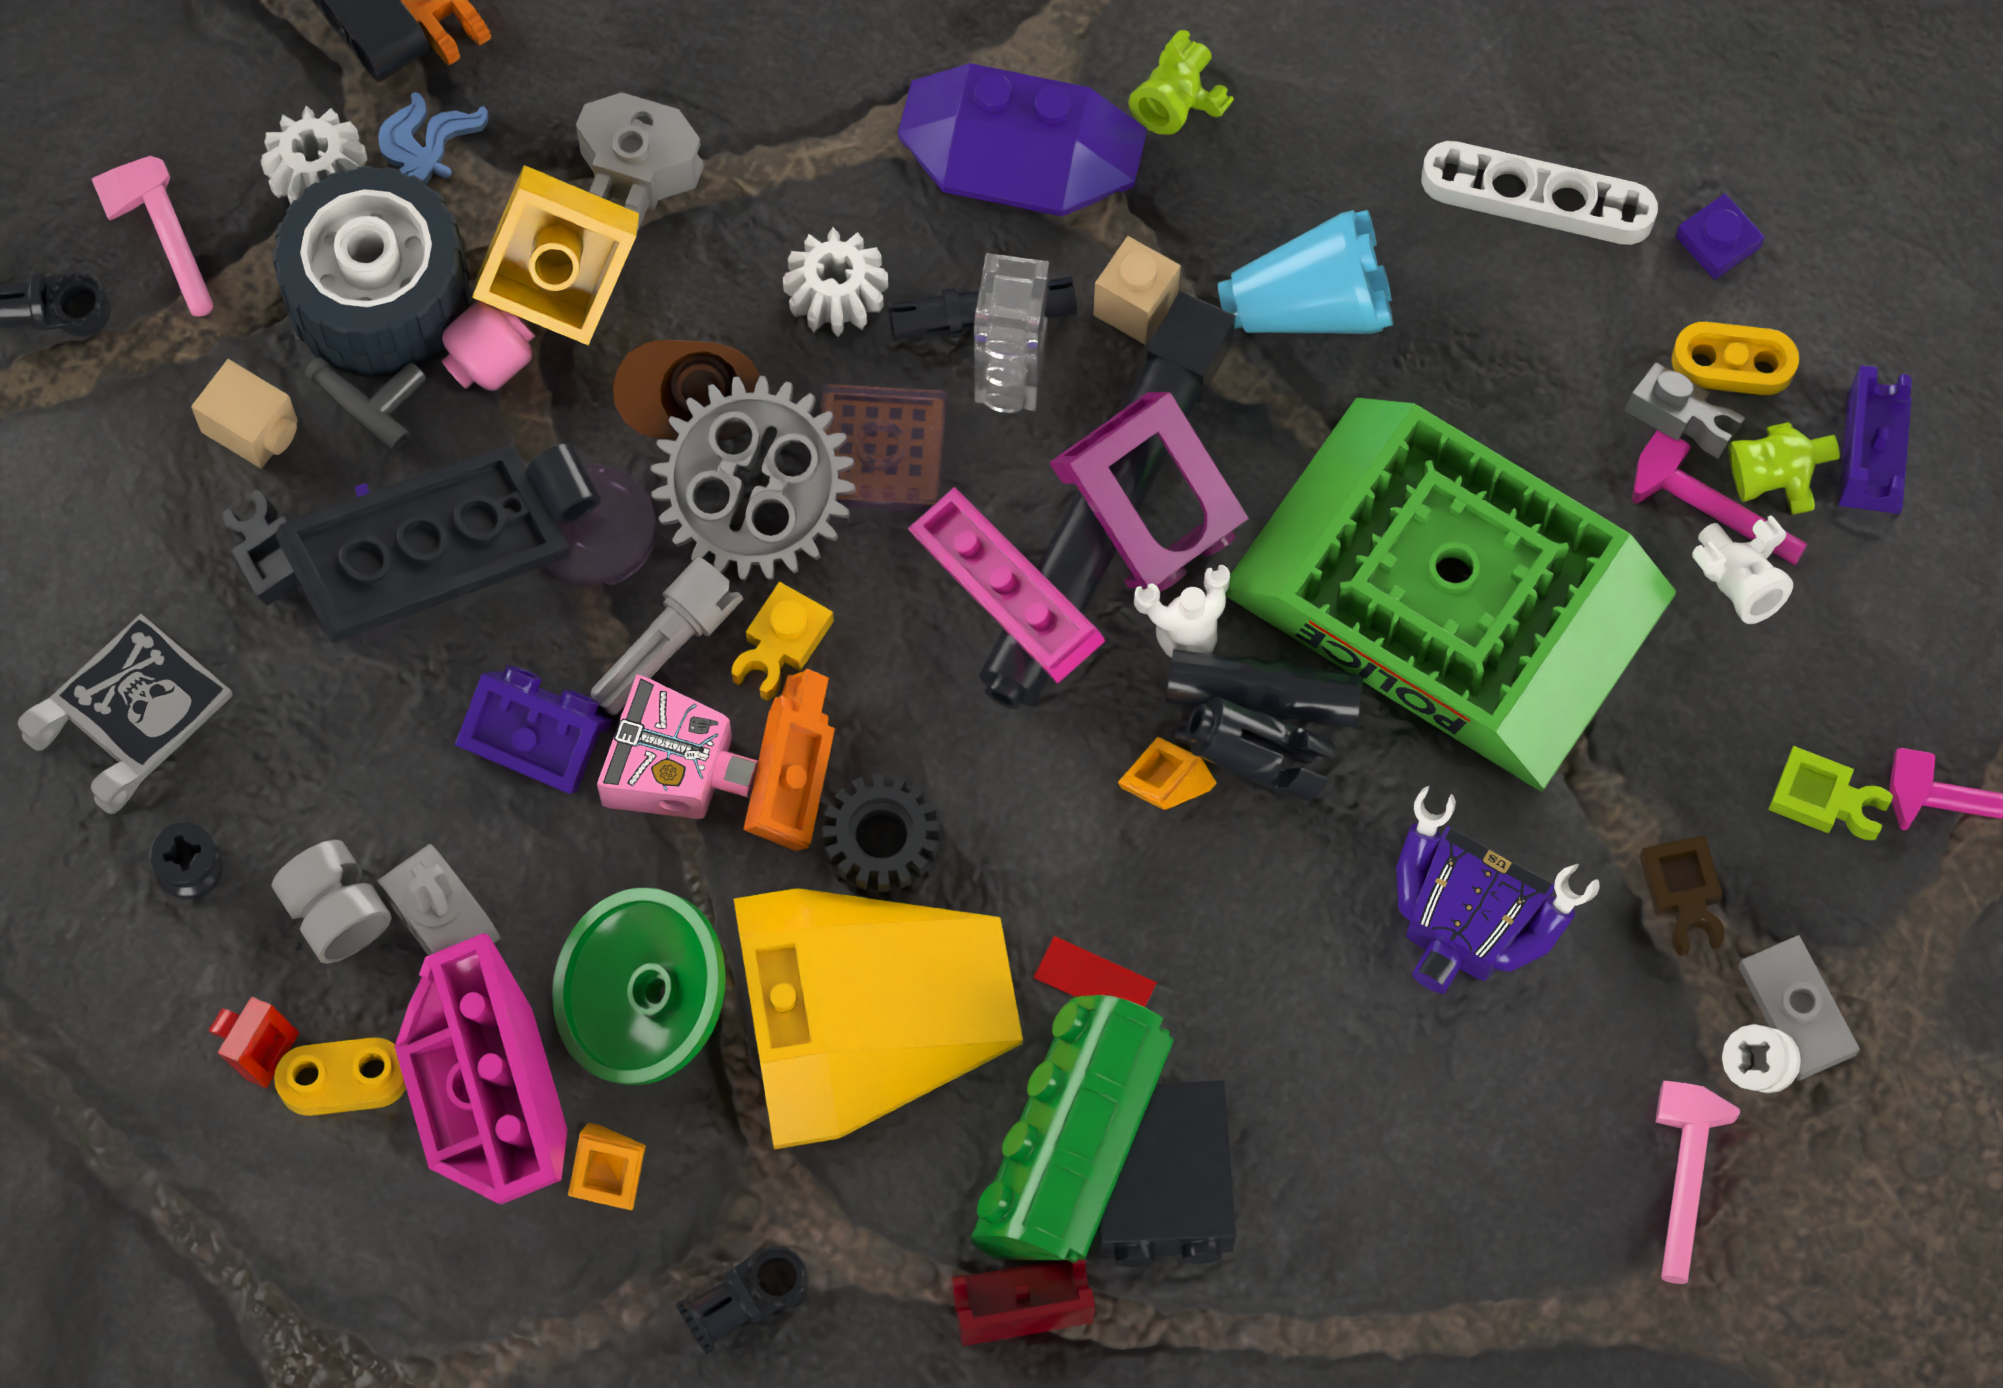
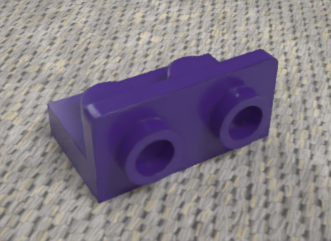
M506 665L504 672L494 671L481 674L455 745L568 794L576 793L599 733L608 731L613 719L597 712L600 703L589 696L566 689L559 696L540 688L542 678L525 669Z

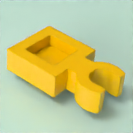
M779 582L746 630L747 641L757 648L742 653L735 660L732 667L733 682L740 685L750 671L762 670L768 676L760 687V696L765 701L772 699L780 689V669L784 663L799 671L802 670L834 622L833 612Z

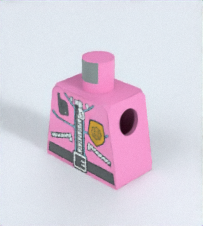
M636 674L597 782L602 806L701 819L707 814L715 788L743 797H750L758 760L728 752L732 741L730 720L724 714L647 677Z

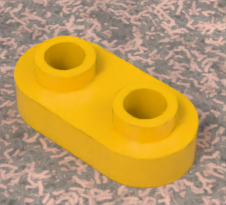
M1697 322L1684 328L1678 335L1672 352L1674 371L1683 374L1699 387L1755 395H1774L1785 390L1792 382L1799 364V353L1796 345L1787 335L1780 331L1714 322ZM1698 354L1705 355L1710 358L1712 364L1709 366L1698 365L1692 357ZM1760 361L1767 362L1773 367L1774 371L1772 373H1762L1756 369L1754 363Z
M364 1038L296 1047L281 1058L274 1076L275 1087L283 1103L293 1112L307 1116L385 1107L397 1101L405 1092L406 1086L394 1047L395 1044L383 1038ZM378 1060L385 1064L383 1072L378 1077L367 1078L362 1075L363 1067L370 1061ZM305 1068L317 1069L319 1074L314 1083L307 1086L296 1083V1078L300 1071Z

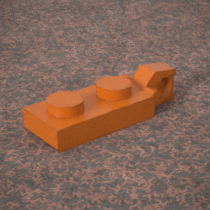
M805 669V671L795 675H788L782 695L779 698L775 697L768 713L743 829L794 851L806 849L811 844L835 728L828 726V715L822 713L829 678L810 669Z

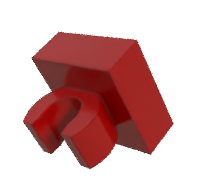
M254 997L250 998L240 1015L222 1008L208 1030L211 1034L225 1039L218 1054L247 1081L266 1089L275 1075L279 1061L289 1052L300 1033L271 1004Z

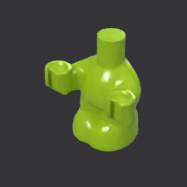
M1179 30L1170 39L1159 57V66L1152 71L1147 81L1143 82L1131 93L1128 101L1130 112L1137 122L1146 127L1147 130L1157 134L1170 135L1178 132L1184 125L1190 108L1206 111L1213 117H1220L1234 99L1232 96L1228 97L1226 95L1228 90L1223 85L1213 87L1210 92L1202 88L1199 74L1210 62L1212 55L1205 45L1195 41L1191 42L1189 40L1190 33L1186 30Z
M1789 422L1766 427L1768 436L1766 438L1755 441L1738 440L1729 443V462L1740 500L1746 502L1757 498L1766 491L1785 488V496L1791 516L1815 509L1814 497L1809 487L1815 465L1840 458L1835 435L1810 440L1800 431L1794 429Z

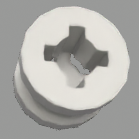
M1756 1024L1743 1026L1733 1032L1724 1044L1722 1054L1724 1070L1732 1082L1741 1088L1764 1093L1782 1091L1791 1085L1799 1073L1801 1063L1799 1048L1792 1037L1782 1030ZM1749 1051L1754 1054V1066L1749 1069V1066L1751 1065L1752 1054Z

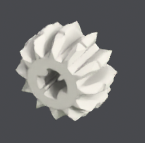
M305 106L302 113L303 119L297 122L282 114L280 121L282 132H266L264 142L268 152L262 155L261 165L264 174L270 178L271 191L278 198L288 196L290 205L305 193L304 190L315 182L319 183L328 178L330 174L341 170L343 172L355 170L357 167L366 165L367 154L364 145L358 141L357 128L351 121L340 124L338 114L332 108L319 119H316L313 110ZM315 158H320V159H318V160L309 162V160H312V159H315Z
M833 227L828 233V242L821 243L808 234L807 239L804 241L805 252L791 251L788 257L790 272L785 273L783 277V288L788 296H792L789 300L791 312L795 317L808 315V327L812 329L813 333L825 322L831 323L833 333L839 337L843 332L844 322L850 321L853 325L863 330L867 324L866 312L880 313L884 306L881 293L888 288V273L880 268L882 259L877 247L864 249L863 238L858 232L846 242L840 241L839 233Z

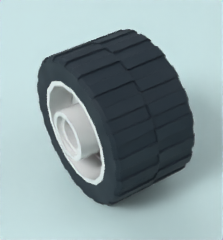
M372 166L357 167L355 170L345 172L341 170L330 174L328 178L321 182H315L304 190L305 193L298 200H294L286 210L283 222L278 225L275 234L276 247L273 249V264L277 273L276 278L294 330L301 342H305L309 346L310 352L316 357H322L331 363L333 368L343 372H356L360 376L372 377L376 374L395 375L408 362L419 367L430 361L429 358L437 352H442L446 348L442 340L444 329L469 307L471 298L468 283L471 280L458 225L453 212H449L442 196L437 191L431 190L426 186L425 181L414 175L408 176L401 173L400 170L393 168L378 169L372 168Z

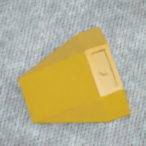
M800 888L734 899L774 1149L839 1139L1023 1044L1000 917Z

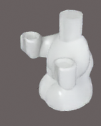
M1771 515L1768 516L1766 522L1758 520L1754 524L1753 532L1756 538L1747 543H1733L1718 523H1713L1701 531L1698 539L1703 546H1697L1692 553L1693 558L1702 568L1704 575L1717 583L1718 588L1733 602L1741 620L1747 624L1758 623L1777 612L1787 601L1793 589V581L1788 574L1781 569L1773 567L1767 560L1774 548L1782 543L1786 537L1784 529Z
M1219 565L1216 571L1208 568L1204 577V587L1207 591L1206 596L1201 589L1189 587L1167 607L1161 604L1160 591L1153 583L1148 584V588L1142 590L1141 586L1136 588L1134 606L1140 613L1147 614L1151 621L1156 624V637L1168 656L1172 658L1173 649L1206 654L1213 652L1217 643V619L1225 608V592L1229 587L1230 572L1224 565Z

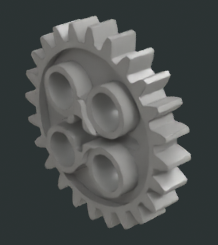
M765 376L759 377L754 393H746L740 378L734 377L732 395L725 398L718 388L713 384L709 385L708 390L711 404L704 408L692 398L687 399L686 402L693 418L687 423L679 418L670 417L668 421L679 434L677 440H658L656 443L664 453L670 456V459L667 463L651 465L653 474L666 478L668 485L652 491V497L658 501H671L672 507L664 511L658 518L663 525L680 522L682 527L672 539L674 544L679 547L695 540L697 544L693 550L691 560L693 561L698 556L705 560L712 553L715 555L714 567L722 574L727 570L730 563L734 562L737 563L741 581L747 582L753 565H760L767 580L770 581L774 580L775 562L781 560L795 574L799 572L796 554L803 550L816 560L821 557L814 543V540L819 535L833 541L838 539V535L828 524L830 517L849 518L850 516L849 510L836 501L838 495H849L856 491L854 484L839 479V473L855 467V462L853 458L836 456L834 453L848 439L845 433L826 435L825 431L832 424L834 415L831 411H828L813 418L810 414L816 399L811 393L803 397L797 404L791 402L793 386L790 382L786 381L775 396L770 394ZM741 423L748 426L752 431V441L748 449L736 455L727 454L720 450L718 441L722 430L729 424ZM771 426L775 427L777 435L762 465V472L769 480V484L766 488L756 486L753 489L742 527L739 531L734 532L730 529V524L745 494V485L738 478L741 470L752 472L758 459L766 429ZM801 445L810 451L812 457L807 471L795 477L786 476L779 472L777 459L781 451L787 446ZM709 482H722L729 487L730 492L729 502L726 507L720 512L713 514L704 513L699 510L696 498L700 488ZM770 503L781 504L787 508L789 513V521L786 528L781 533L773 536L763 535L756 530L755 526L757 512L764 505Z

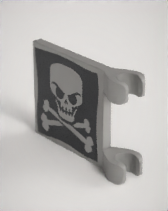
M140 614L50 698L27 710L19 718L18 726L23 732L22 738L24 742L32 749L41 751L56 738L69 719L119 763L100 773L91 784V790L95 795V803L106 813L114 814L126 804L140 783L233 695L227 686L145 616Z

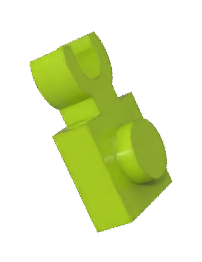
M1793 746L1768 810L1828 834L1834 825L1835 819L1838 818L1846 822L1848 829L1855 836L1864 840H1876L1882 824L1867 819L1863 815L1861 808L1870 805L1886 811L1893 795L1886 789L1878 786H1865L1860 789L1848 786L1854 769Z

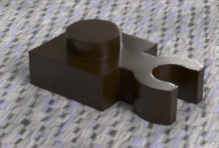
M1703 835L1643 848L1639 857L1655 914L1660 916L1675 913L1677 922L1671 934L1672 945L1679 956L1688 954L1691 945L1687 930L1691 928L1704 930L1709 937L1711 948H1720L1724 939V926L1720 918L1714 912L1708 910L1707 906L1718 904L1722 897V891L1706 836Z

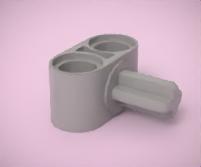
M430 843L376 881L388 903L428 956L482 933L489 935L494 944L500 940L496 928L444 858Z

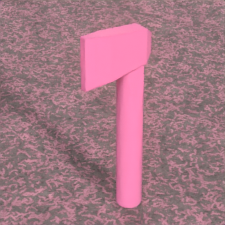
M148 156L92 178L107 218L110 221L145 203L190 313L195 317L209 314L213 310L214 305L166 192L170 175L164 161Z

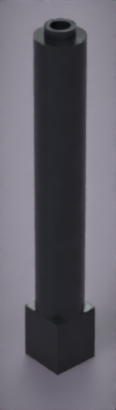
M1179 291L1147 350L1146 364L1121 411L1147 392H1170L1187 419L1196 401H1202L1233 343L1236 316ZM1157 433L1109 466V469L1136 512H1138L1168 455V451ZM1079 489L1036 569L1083 614L1117 549ZM1004 629L979 673L981 681L987 686L985 689L986 695L994 702L1010 709H1018L1020 704L1034 705L1050 677Z

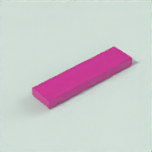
M955 487L908 528L914 538L1057 684L1106 641L1099 630Z

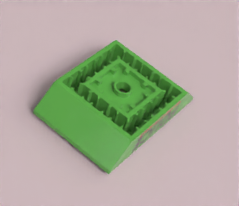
M1356 398L1230 574V583L1225 596L1348 673L1363 675L1364 683L1543 793L1675 597L1677 591L1630 533L1415 403ZM1457 558L1468 565L1471 576L1464 582L1450 583L1439 576L1436 571V565L1443 559Z

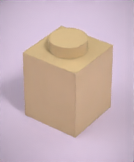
M1127 236L1095 282L1093 316L1146 345L1167 315L1178 294L1181 265Z
M227 359L191 406L201 433L260 469L264 467L273 454L279 455L289 446L297 429L296 423L298 420L289 395L230 359Z

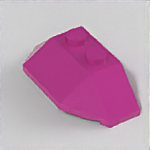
M482 933L425 957L419 973L422 978L410 1000L394 1047L429 1169L498 1204H504L561 1181L568 1131L533 1010L490 936Z

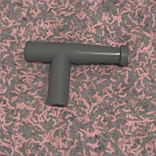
M322 357L315 358L305 370V376L312 382L317 381L350 415L393 452L401 450L407 444L411 434L394 420L390 414L426 381V377L417 366L408 362L370 399L362 391L329 367V363Z

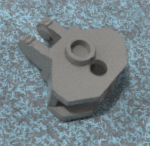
M622 92L584 104L576 123L581 155L594 173V181L589 193L608 201L614 198L626 202L625 208L639 213L637 231L647 208L655 210L658 200L696 188L704 168L703 161L697 154L701 145L700 138L679 109ZM647 116L652 119L653 125L645 124L635 118Z

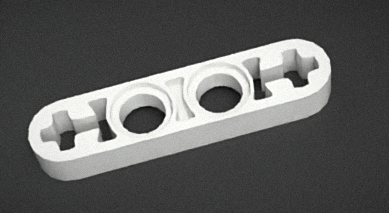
M1444 141L1436 144L1428 151L1424 159L1421 183L1425 192L1432 199L1449 205L1628 245L1642 242L1649 236L1658 213V203L1654 194L1647 187L1636 182L1457 141ZM1446 163L1458 166L1454 181L1442 179V171ZM1477 169L1485 170L1481 190L1473 188ZM1512 174L1524 182L1526 191L1518 197L1507 198L1495 191L1492 182L1500 175ZM1573 188L1583 195L1586 204L1580 210L1574 212L1564 211L1554 204L1552 194L1558 189ZM1598 196L1605 198L1601 217L1593 216ZM1624 204L1636 207V216L1633 223L1621 220Z

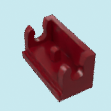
M1086 1258L1084 1260L1078 1259L1076 1263L1066 1259L1053 1260L965 1276V1274L951 1276L950 1282L962 1346L1094 1323L1095 1302L1092 1288H1089Z

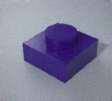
M1726 193L1680 224L1675 235L1714 281L1760 249L1765 238Z

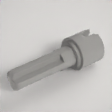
M696 557L662 593L665 598L663 604L666 609L591 689V697L599 702V707L608 714L616 715L626 705L636 674L650 679L693 634L698 637L702 634L710 636L743 600L742 595L738 592L732 593L729 591V580L703 558Z

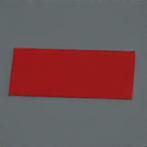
M1056 936L1053 937L1033 977L1074 997L1091 995L1113 996L1131 1001L1143 1007L1146 1006L1157 982Z

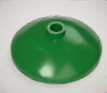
M634 888L624 890L605 898L591 908L579 920L568 936L559 955L553 979L552 999L556 1026L566 1049L576 1062L598 1078L624 1085L654 1083L673 1075L687 1065L699 1053L710 1037L723 1004L726 981L725 963L716 932L705 915L695 905L676 894L660 889ZM665 985V994L660 1002V990Z

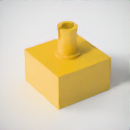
M524 165L478 271L472 298L589 345L637 236L639 213Z

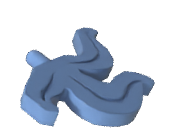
M414 92L411 94L412 104L391 115L380 127L378 138L382 157L388 163L402 167L399 169L401 173L408 176L414 175L425 181L426 184L433 174L447 179L451 176V169L440 164L444 157L446 142L456 136L483 131L488 123V111L483 106L477 112L471 114L455 110L441 112L433 116L427 126L426 147L422 148L413 138V135L426 120L427 107L421 94Z

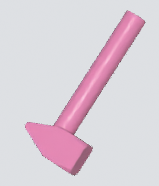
M1663 1081L1661 1085L1656 1123L1681 1128L1682 1135L1661 1279L1671 1283L1685 1284L1688 1282L1709 1128L1734 1123L1740 1114V1110L1704 1086Z

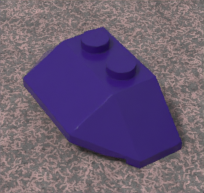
M972 63L912 80L898 130V139L906 149L909 148L921 167L942 192L1061 217L1099 202L1117 191L1121 193L1133 188L1147 136L1146 127L1090 87Z

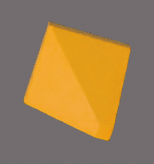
M1157 737L1118 781V784L1122 789L1163 810H1167L1209 792L1216 785V781L1202 758Z
M588 1122L579 1135L568 1196L632 1211L646 1145L599 1124Z

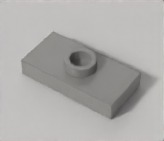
M1799 935L1741 960L1738 968L1769 1027L1782 1030L1788 1034L1799 1048L1801 1063L1799 1073L1796 1076L1798 1081L1857 1055L1860 1048Z

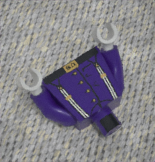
M1426 786L1420 791L1414 803V812L1419 823L1410 826L1396 865L1398 909L1410 921L1406 937L1411 942L1425 949L1412 972V976L1425 988L1439 994H1445L1460 969L1479 980L1486 981L1496 969L1503 972H1512L1547 955L1574 919L1575 911L1573 907L1590 901L1597 895L1599 881L1598 879L1593 880L1586 888L1584 895H1576L1570 890L1568 882L1570 875L1576 871L1579 864L1569 866L1559 872L1554 885L1448 825L1441 836L1437 828L1450 819L1455 810L1456 801L1451 794L1446 805V811L1439 815L1431 814L1424 807V798L1430 787ZM1554 890L1556 892L1557 897L1552 896Z

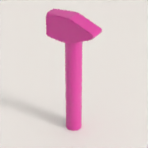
M1657 430L1640 454L1637 463L1632 494L1633 503L1638 504L1663 488L1741 535L1754 540L1756 538L1753 532L1754 524L1758 520H1763L1764 522L1767 520L1680 470V466L1690 451V445L1682 439L1676 441ZM1786 532L1785 539L1774 548L1772 553L1796 565L1808 544Z
M1905 748L1896 750L1889 792L1893 795V807L1902 830H1907L1922 806L2003 819V793L1934 782V754Z

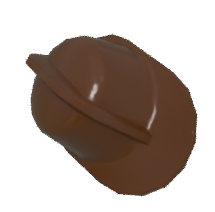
M673 339L649 341L630 351L618 366L612 385L614 405L623 421L638 433L658 439L677 440L679 434L668 420L670 417H675L688 423L693 418L686 402L687 399L692 398L705 408L711 404L708 386L712 384L719 389L724 398L731 396L734 377L740 378L746 393H754L760 374L752 360L741 351L721 343ZM741 423L729 424L720 433L719 441L729 440L746 431L748 426Z

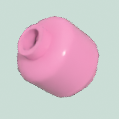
M477 300L444 329L442 340L450 354L442 360V363L464 388L467 389L473 382H476L485 390L496 391L531 361L533 350L529 341L535 337V334L521 317Z

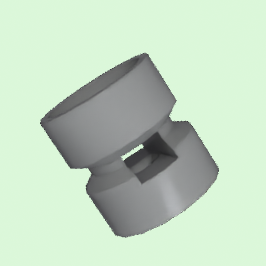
M340 840L322 842L295 856L281 868L271 884L291 918H304L300 931L319 961L327 964L341 961L367 947L385 931L392 919L390 912L373 886L360 883L363 876L362 870L343 841Z

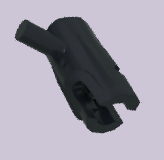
M1216 696L1209 700L1206 705L1199 704L1191 713L1187 725H1181L1175 732L1176 746L1186 751H1191L1193 755L1226 768L1235 775L1275 793L1292 795L1305 801L1314 800L1323 791L1328 778L1304 768L1295 767L1282 770L1280 767L1283 757L1306 765L1313 763L1317 756L1327 760L1333 759L1335 753V745L1330 739L1302 728L1292 727L1288 722L1268 714L1251 711Z

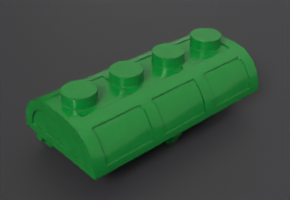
M1106 995L1072 998L1059 1011L1052 1026V1033L1055 1037L1045 1061L1035 1069L1028 1082L1027 1092L1029 1099L1019 1122L1009 1130L1002 1146L1004 1159L994 1182L984 1190L977 1205L979 1218L971 1235V1243L977 1249L993 1259H1066L1076 1263L1078 1259L1084 1260L1086 1258L1174 1042V1039L1169 1036L1170 1031L1160 1027L1164 1017L1131 1001Z

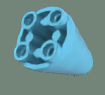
M1354 210L1340 213L1232 272L1231 279L1218 282L1222 310L1236 316L1234 329L1243 327L1246 333L1372 334L1383 331L1384 327L1392 326L1393 319L1389 301H1392L1384 266L1377 265L1374 246H1377L1369 211L1365 210L1355 213Z

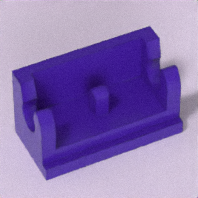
M1859 366L1847 397L1838 506L1901 514L1903 510L1912 397L1910 396L1912 378L1908 374H1901L1896 384L1883 385L1878 383L1877 367Z

